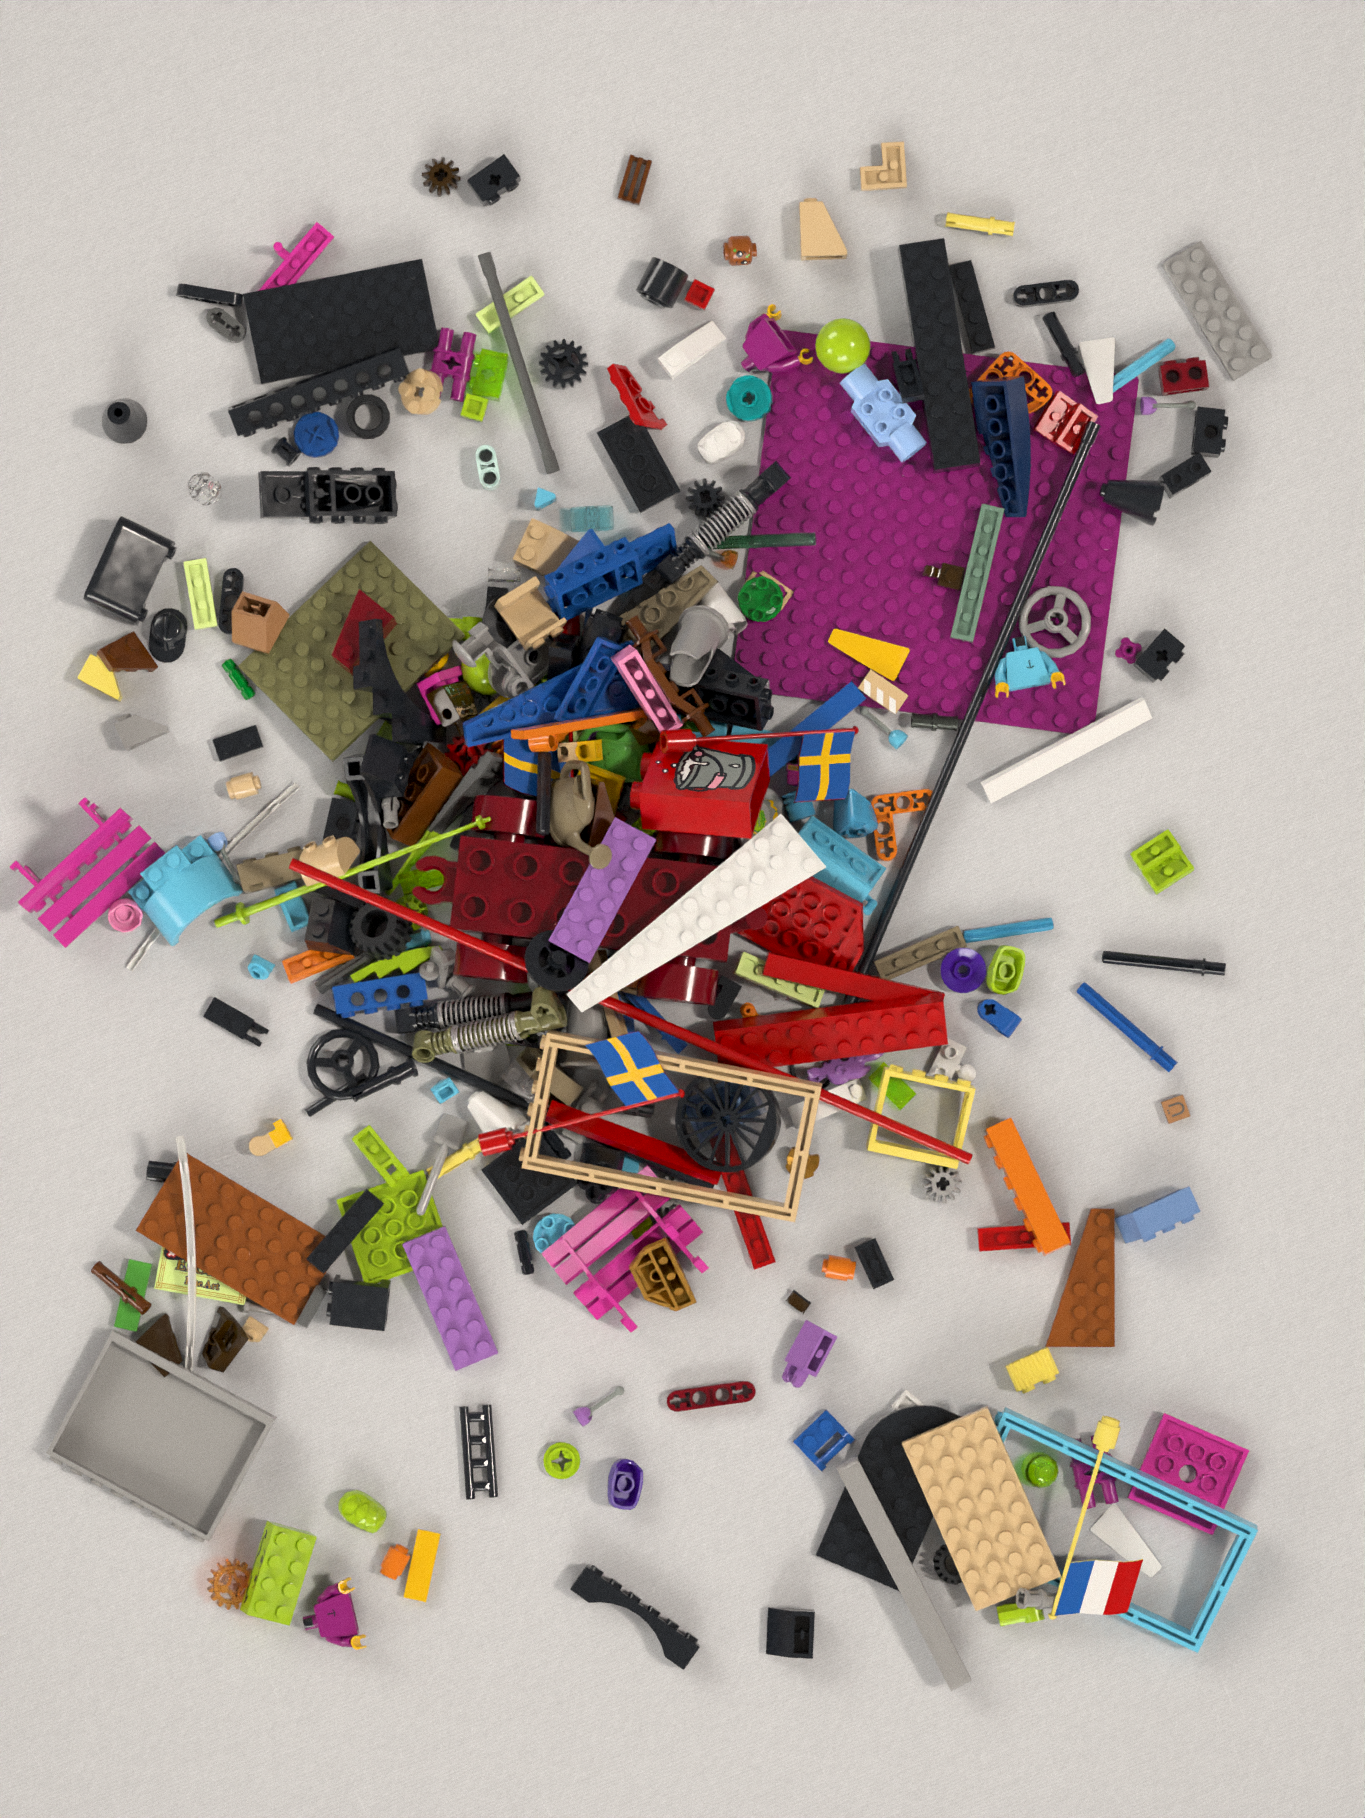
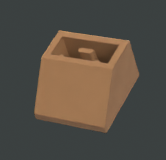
M242 591L232 609V642L269 654L290 615L278 602Z

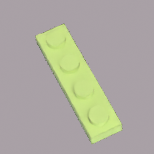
M746 952L740 954L733 974L809 1007L819 1008L825 989L763 975L764 960Z

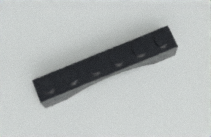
M355 754L343 758L345 779L355 799L360 820L361 853L359 865L389 854L386 828L383 825L382 798H378L360 773L364 754ZM390 861L359 872V887L375 894L393 889Z
M586 1565L570 1590L588 1603L602 1602L615 1604L639 1615L655 1632L662 1646L664 1656L684 1670L700 1648V1645L697 1644L698 1639L689 1632L683 1634L678 1630L679 1625L668 1618L665 1621L659 1617L661 1612L653 1606L645 1607L640 1603L642 1599L630 1591L629 1594L621 1589L623 1585L615 1579L607 1580L602 1576L604 1572L595 1565L591 1567Z

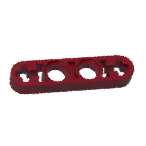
M738 1381L675 1390L668 1395L667 1405L670 1410L680 1412L743 1403L754 1398L756 1389L749 1381ZM742 1385H747L749 1389L752 1388V1392L748 1394L747 1398H744L743 1394H737V1400H732L733 1392L731 1386H736L735 1391L741 1390ZM725 1388L729 1391V1398L726 1401H720L716 1398L718 1389ZM698 1391L704 1392L707 1397L706 1401L701 1405L696 1404L693 1400V1395ZM690 1392L689 1400L692 1406L687 1407V1402H682L680 1407L676 1408L675 1404L670 1403V1400L674 1399V1395H678L679 1398H686L685 1393Z

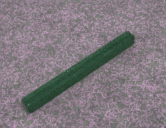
M813 532L737 535L725 538V541H721V545H717V548L713 549L816 545L817 537Z

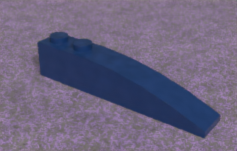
M1024 376L973 381L971 385L977 430L984 438L986 446L983 448L985 454L989 455L993 466L990 470L999 485L997 492L1005 516L1026 517L1030 489L1031 439Z

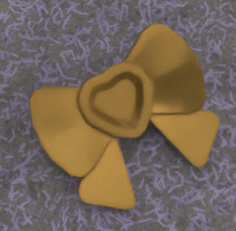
M795 1147L790 1149L785 1167L789 1174L791 1173ZM808 1154L804 1179L814 1176L820 1161L818 1154Z

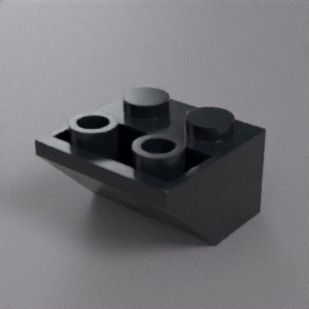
M768 1607L766 1654L788 1658L813 1659L814 1609Z

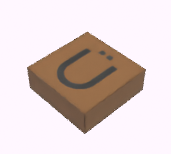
M1183 1095L1160 1102L1168 1124L1190 1117Z

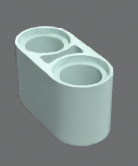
M482 445L476 451L479 479L484 489L493 491L499 487L501 482L497 456L493 447ZM485 451L493 455L492 459L488 462H483L480 459V455ZM487 474H494L496 476V481L493 484H486L484 482V477Z

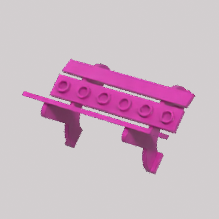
M86 797L78 804L100 827L41 880L29 866L25 865L23 867L18 861L9 866L13 871L18 869L34 885L18 901L25 910L30 913L33 911L38 913L46 906L45 900L50 898L54 902L52 906L37 918L49 932L66 917L70 919L53 934L65 948L106 912L113 902L120 899L143 878L140 874L166 854L156 842H153L143 853L137 856L135 853L152 838L139 825L122 840L117 834L119 832L124 834L132 826L130 822L134 819L120 807L105 821L96 811L99 807L95 803L89 807L87 806L90 801ZM115 840L119 843L59 899L56 897L64 889L62 885L68 879L73 881L81 873L79 869L85 864L89 866L97 859L98 856L96 854L102 848L104 850L108 849ZM131 857L134 859L130 865L75 915L71 913Z
M648 1165L637 1173L658 1178ZM619 1188L541 1254L553 1269L571 1254L554 1271L566 1285L584 1271L589 1280L583 1283L573 1294L586 1306L596 1320H599L615 1307L623 1316L620 1320L621 1323L631 1333L638 1326L619 1302L638 1287L629 1270V1265L643 1247L667 1238L675 1255L682 1250L701 1273H704L709 1267L699 1256L694 1257L686 1248L703 1231L680 1204L661 1219L656 1210L670 1200V1197L649 1193L643 1196L644 1192ZM639 1198L638 1201H636L632 1206H630L626 1211H624L620 1216H618L614 1221H612L608 1226H606L602 1231H600L596 1236H594L590 1241H588L584 1246H582L579 1250L575 1252L576 1249H578L582 1244H584L588 1239H590L594 1234H596L599 1230H601L605 1225H607L611 1220H613L617 1215H619L623 1210H625L629 1205H631L635 1200ZM652 1214L657 1223L593 1275L588 1267Z

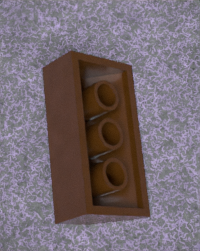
M428 742L413 762L404 796L397 797V800L400 802V808L397 810L398 826L392 829L386 828L392 839L408 846L416 844L423 837L430 823L435 820L442 806L446 804L449 796L464 777L454 761Z

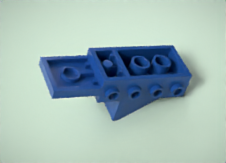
M668 523L642 537L636 538L630 543L626 537L611 542L607 546H604L593 529H589L557 570L544 576L546 583L544 591L549 599L546 602L552 609V612H555L560 620L564 617L566 620H569L586 612L588 607L594 608L643 584L642 575L654 570L669 554H674L673 551L677 550L674 528Z

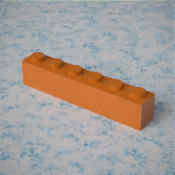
M1012 1118L985 1130L986 1135L983 1136L985 1143L989 1149L993 1148L996 1154L993 1157L997 1168H1002L1006 1175L1003 1178L1007 1189H1012L1015 1194L1013 1202L1018 1211H1023L1025 1216L1023 1223L1027 1231H1032L1035 1237L1033 1244L1037 1252H1042L1043 1256H1046L1070 1244L1069 1238Z

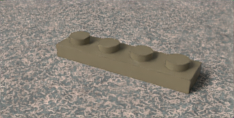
M956 926L874 961L880 978L891 980L940 959L954 949L967 947V944L959 926Z

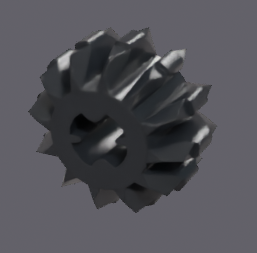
M704 478L702 481L703 486H700L699 482L695 481L694 486L696 490L688 488V492L693 496H687L686 501L693 502L688 506L689 510L697 507L695 511L696 516L702 510L704 511V518H707L709 510L713 515H716L714 506L723 508L722 504L718 501L724 500L725 496L717 495L722 491L721 486L713 489L716 481L712 480L710 486H708L707 479ZM705 493L709 494L711 501L708 503L706 500V503H702L700 495L703 494L705 496Z

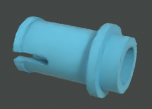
M421 929V932L410 935L412 939L410 943L407 942L405 951L423 945L428 947V944L432 943L429 930L424 931V929Z

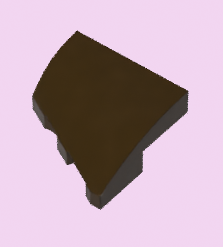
M220 1306L217 1310V1313L220 1314L216 1328L211 1327L202 1355L209 1369L224 1373L249 1338L237 1320L224 1307Z
M165 1313L136 1343L179 1365L183 1358L177 1345L175 1333H173L169 1320L170 1317ZM150 1362L164 1378L170 1373Z

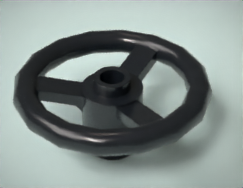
M345 1028L331 1030L320 1036L310 1048L306 1061L308 1077L315 1089L324 1096L339 1101L352 1099L351 1096L353 1094H350L349 1091L340 1092L333 1090L322 1083L317 1074L316 1067L332 1068L336 1074L344 1076L349 1089L358 1086V1083L352 1073L355 1065L353 1057L363 1045L369 1054L371 1066L368 1077L364 1081L367 1082L377 1077L380 1068L378 1052L371 1040ZM346 1037L354 1040L347 1050H338L331 1058H317L321 1048L333 1039ZM341 1061L347 1062L344 1067L339 1065Z

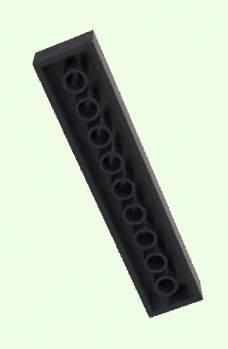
M941 238L899 245L898 255L914 355L925 394L922 405L933 473L979 467L980 457L945 239Z

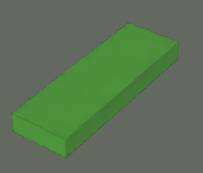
M129 1259L124 1282L130 1287L134 1286L138 1290L137 1293L145 1299L152 1264ZM122 1297L120 1298L114 1327L137 1332L141 1314L129 1303L125 1304L122 1301Z

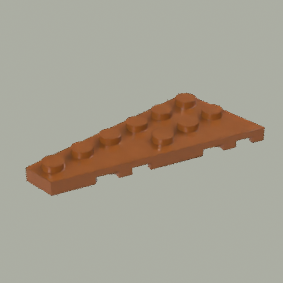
M1091 1208L1045 1347H1115V1209Z

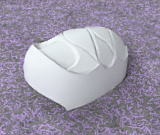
M736 421L723 422L714 427L698 442V451L707 463L717 464L739 451L744 445L745 431Z

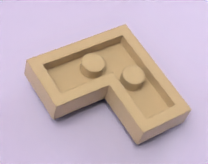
M904 141L881 143L882 165L860 167L861 191L907 188Z

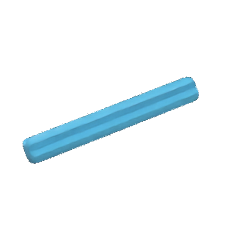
M1170 338L1166 339L1114 375L1113 392L1174 351L1175 343Z

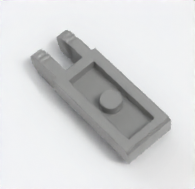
M594 1078L586 1094H583L575 1109L589 1114L600 1112L611 1087L608 1085L604 1087L599 1100H595L590 1096L597 1088L599 1080ZM565 1128L562 1131V1134L581 1145L586 1138Z

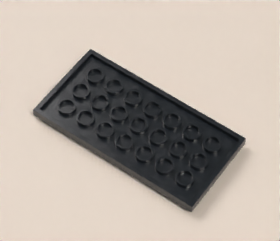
M422 259L243 294L261 384L323 373L400 345L404 356L433 351L438 345L439 340Z

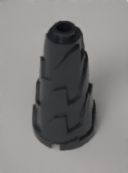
M587 608L575 667L584 662L597 637H605L617 644L622 642L626 632L629 630L626 624H622V617L597 608L595 614H593V608Z

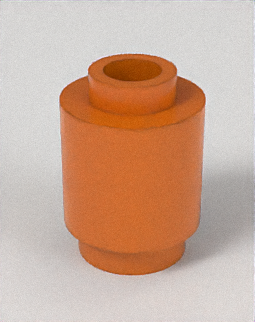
M829 1255L828 1259H823L821 1272L825 1273L826 1278L847 1281V1279L853 1280L856 1262L851 1261L850 1258Z
M400 1544L390 1546L380 1565L382 1567L380 1573L393 1580L401 1576L411 1557L408 1554L409 1549Z

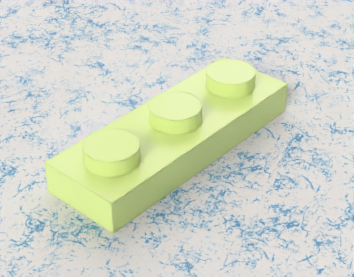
M532 275L503 295L510 318L512 319L545 296ZM494 302L475 314L488 334L501 326Z
M207 559L183 562L195 630L217 627L218 623Z

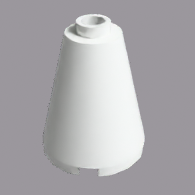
M719 582L698 603V605L714 608L721 613L728 622L729 634L735 631L737 635L748 625L744 615Z
M484 1091L480 1093L475 1092L468 1099V1109L483 1133L506 1127L514 1135L524 1132L525 1125H530L529 1120L525 1116Z

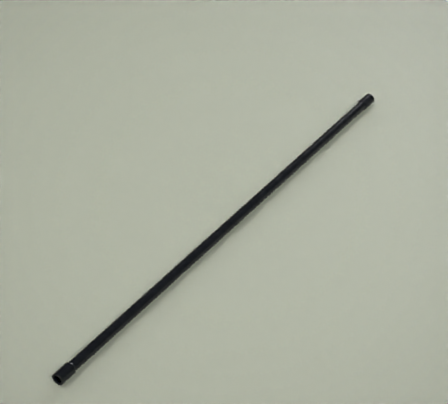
M1088 421L1077 452L856 972L868 974L1077 478L1101 427L1097 423ZM845 994L841 1005L857 1003L859 997Z

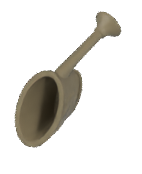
M569 760L564 764L560 778L551 781L550 834L560 846L564 848L571 846L589 855L590 864L596 869H603L608 866L612 859L611 849L605 844H598L593 848L580 838V833L591 822L594 815L595 799L591 788L589 766L582 760ZM572 769L580 770L581 775L569 778Z

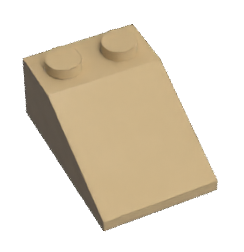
M531 518L513 557V562L545 576L557 570L579 541L545 523Z

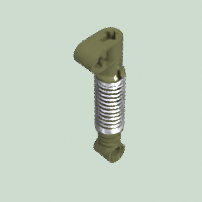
M540 986L533 990L531 1011L522 1012L519 1010L487 1017L486 1019L468 1021L467 1023L452 1025L448 1030L435 1033L426 1030L417 1032L414 1036L412 1056L418 1062L428 1063L435 1056L453 1052L461 1054L465 1051L469 1052L474 1049L478 1050L488 1046H497L498 1043L502 1045L503 1042L517 1041V1039L523 1040L531 1034L566 1027L567 1015L555 991H550Z

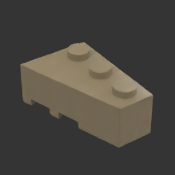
M296 846L287 849L288 853L279 854L274 852L265 855L263 859L256 860V858L244 860L242 864H237L243 892L250 894L302 880L303 878L300 873L288 868L292 858L300 860V855L304 849Z

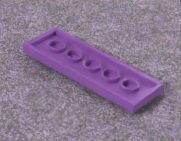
M615 817L601 844H605L611 849L612 859L610 863L603 869H596L591 864L588 866L548 941L590 963L656 839Z
M446 1226L402 1243L455 1371L498 1354L496 1345Z

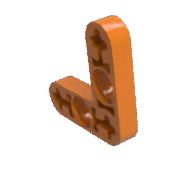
M922 789L878 795L872 799L871 804L878 824L886 822L890 826V831L886 835L880 834L877 829L873 831L876 854L880 860L891 861L897 854L893 815L924 811L926 808L924 802L916 803L918 808H913L914 800L911 795L916 794V799L923 798L924 793H927V796L930 797L933 791ZM905 796L909 799L910 805L907 809H900L897 806V799L899 797ZM889 798H894L893 807L895 811H890L891 806L884 807L883 812H879L878 808H874L879 799H882L883 803H890ZM891 836L892 841H887L888 848H892L893 852L889 854V857H885V854L880 853V850L884 848V842L879 843L878 838L886 839Z

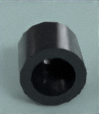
M652 257L636 291L646 301L661 308L671 309L689 275L664 260Z

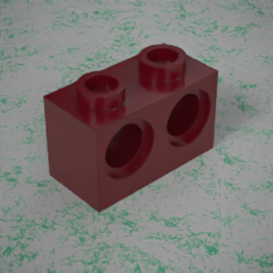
M1199 357L1188 358L1184 363H1177V360L1165 361L1158 369L1162 396L1205 391L1209 388L1206 360H1199ZM1189 370H1198L1200 378L1192 379L1189 376ZM1174 372L1178 377V381L1174 383L1169 382L1166 374Z

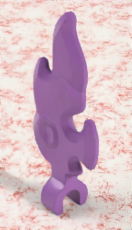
M884 1053L848 1057L846 1061L833 1059L828 1063L823 1062L822 1068L807 1070L808 1081L819 1083L822 1079L828 1078L834 1085H843L849 1080L861 1078L869 1073L871 1067L864 1064L880 1058Z

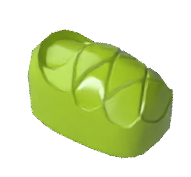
M1007 945L999 946L987 972L986 981L991 992L1005 995L1018 989L1023 977L1026 959L1025 953L1021 949Z
M360 1490L348 1491L339 1500L338 1510L348 1522L366 1532H377L387 1518L385 1508L370 1495Z

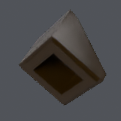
M640 718L629 726L639 745L660 741V733L650 719Z

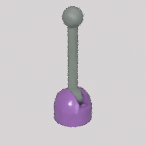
M1141 397L1140 401L1141 415H1151L1156 412L1157 408L1187 407L1192 410L1196 407V403L1192 400L1188 403H1157L1153 397Z
M618 1386L615 1392L591 1408L579 1407L574 1410L573 1414L581 1426L584 1427L592 1420V1412L617 1395H623L624 1388Z

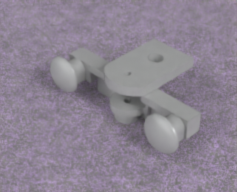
M479 622L468 631L471 637L461 645L456 640H453L452 646L455 654L469 667H476L475 661L483 654L486 655L490 661L488 668L490 685L497 693L506 698L512 699L534 688V685L548 673L550 658L548 653L549 646L552 643L549 637L544 639L545 643L535 649L538 652V656L534 661H529V654L534 651L532 647L525 651L517 639L506 649L492 638L487 631L489 628L482 622Z

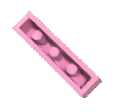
M628 645L610 657L647 718L653 721L659 733L662 730H675L683 726L634 647Z

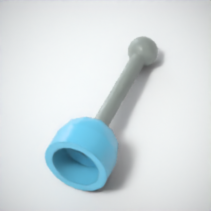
M862 706L860 708L862 715H867L889 734V742L896 750L906 741L908 735L902 730L891 731L869 712L868 707Z

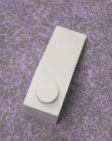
M710 321L660 356L658 363L668 376L674 380L723 342L726 337L716 324Z

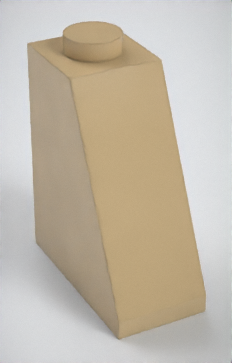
M806 198L804 202H800L801 261L846 259L847 249L823 201H817L816 198Z

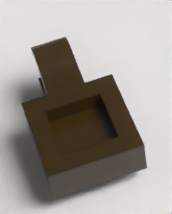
M942 563L941 569L926 565L923 576L938 579L937 586L959 591L965 568L947 563Z

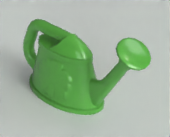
M688 721L679 728L699 732L693 721ZM613 724L582 730L576 742L587 741L589 736L596 731H599L596 733V740L602 739L603 760L588 761L586 763L626 777L625 782L643 781L640 776L642 755L644 752H653L649 751L648 744H638L629 729L630 724Z

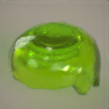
M1039 1451L1030 1453L1023 1460L1021 1466L1025 1481L1038 1488L1049 1487L1056 1481L1059 1473L1057 1462L1048 1454Z

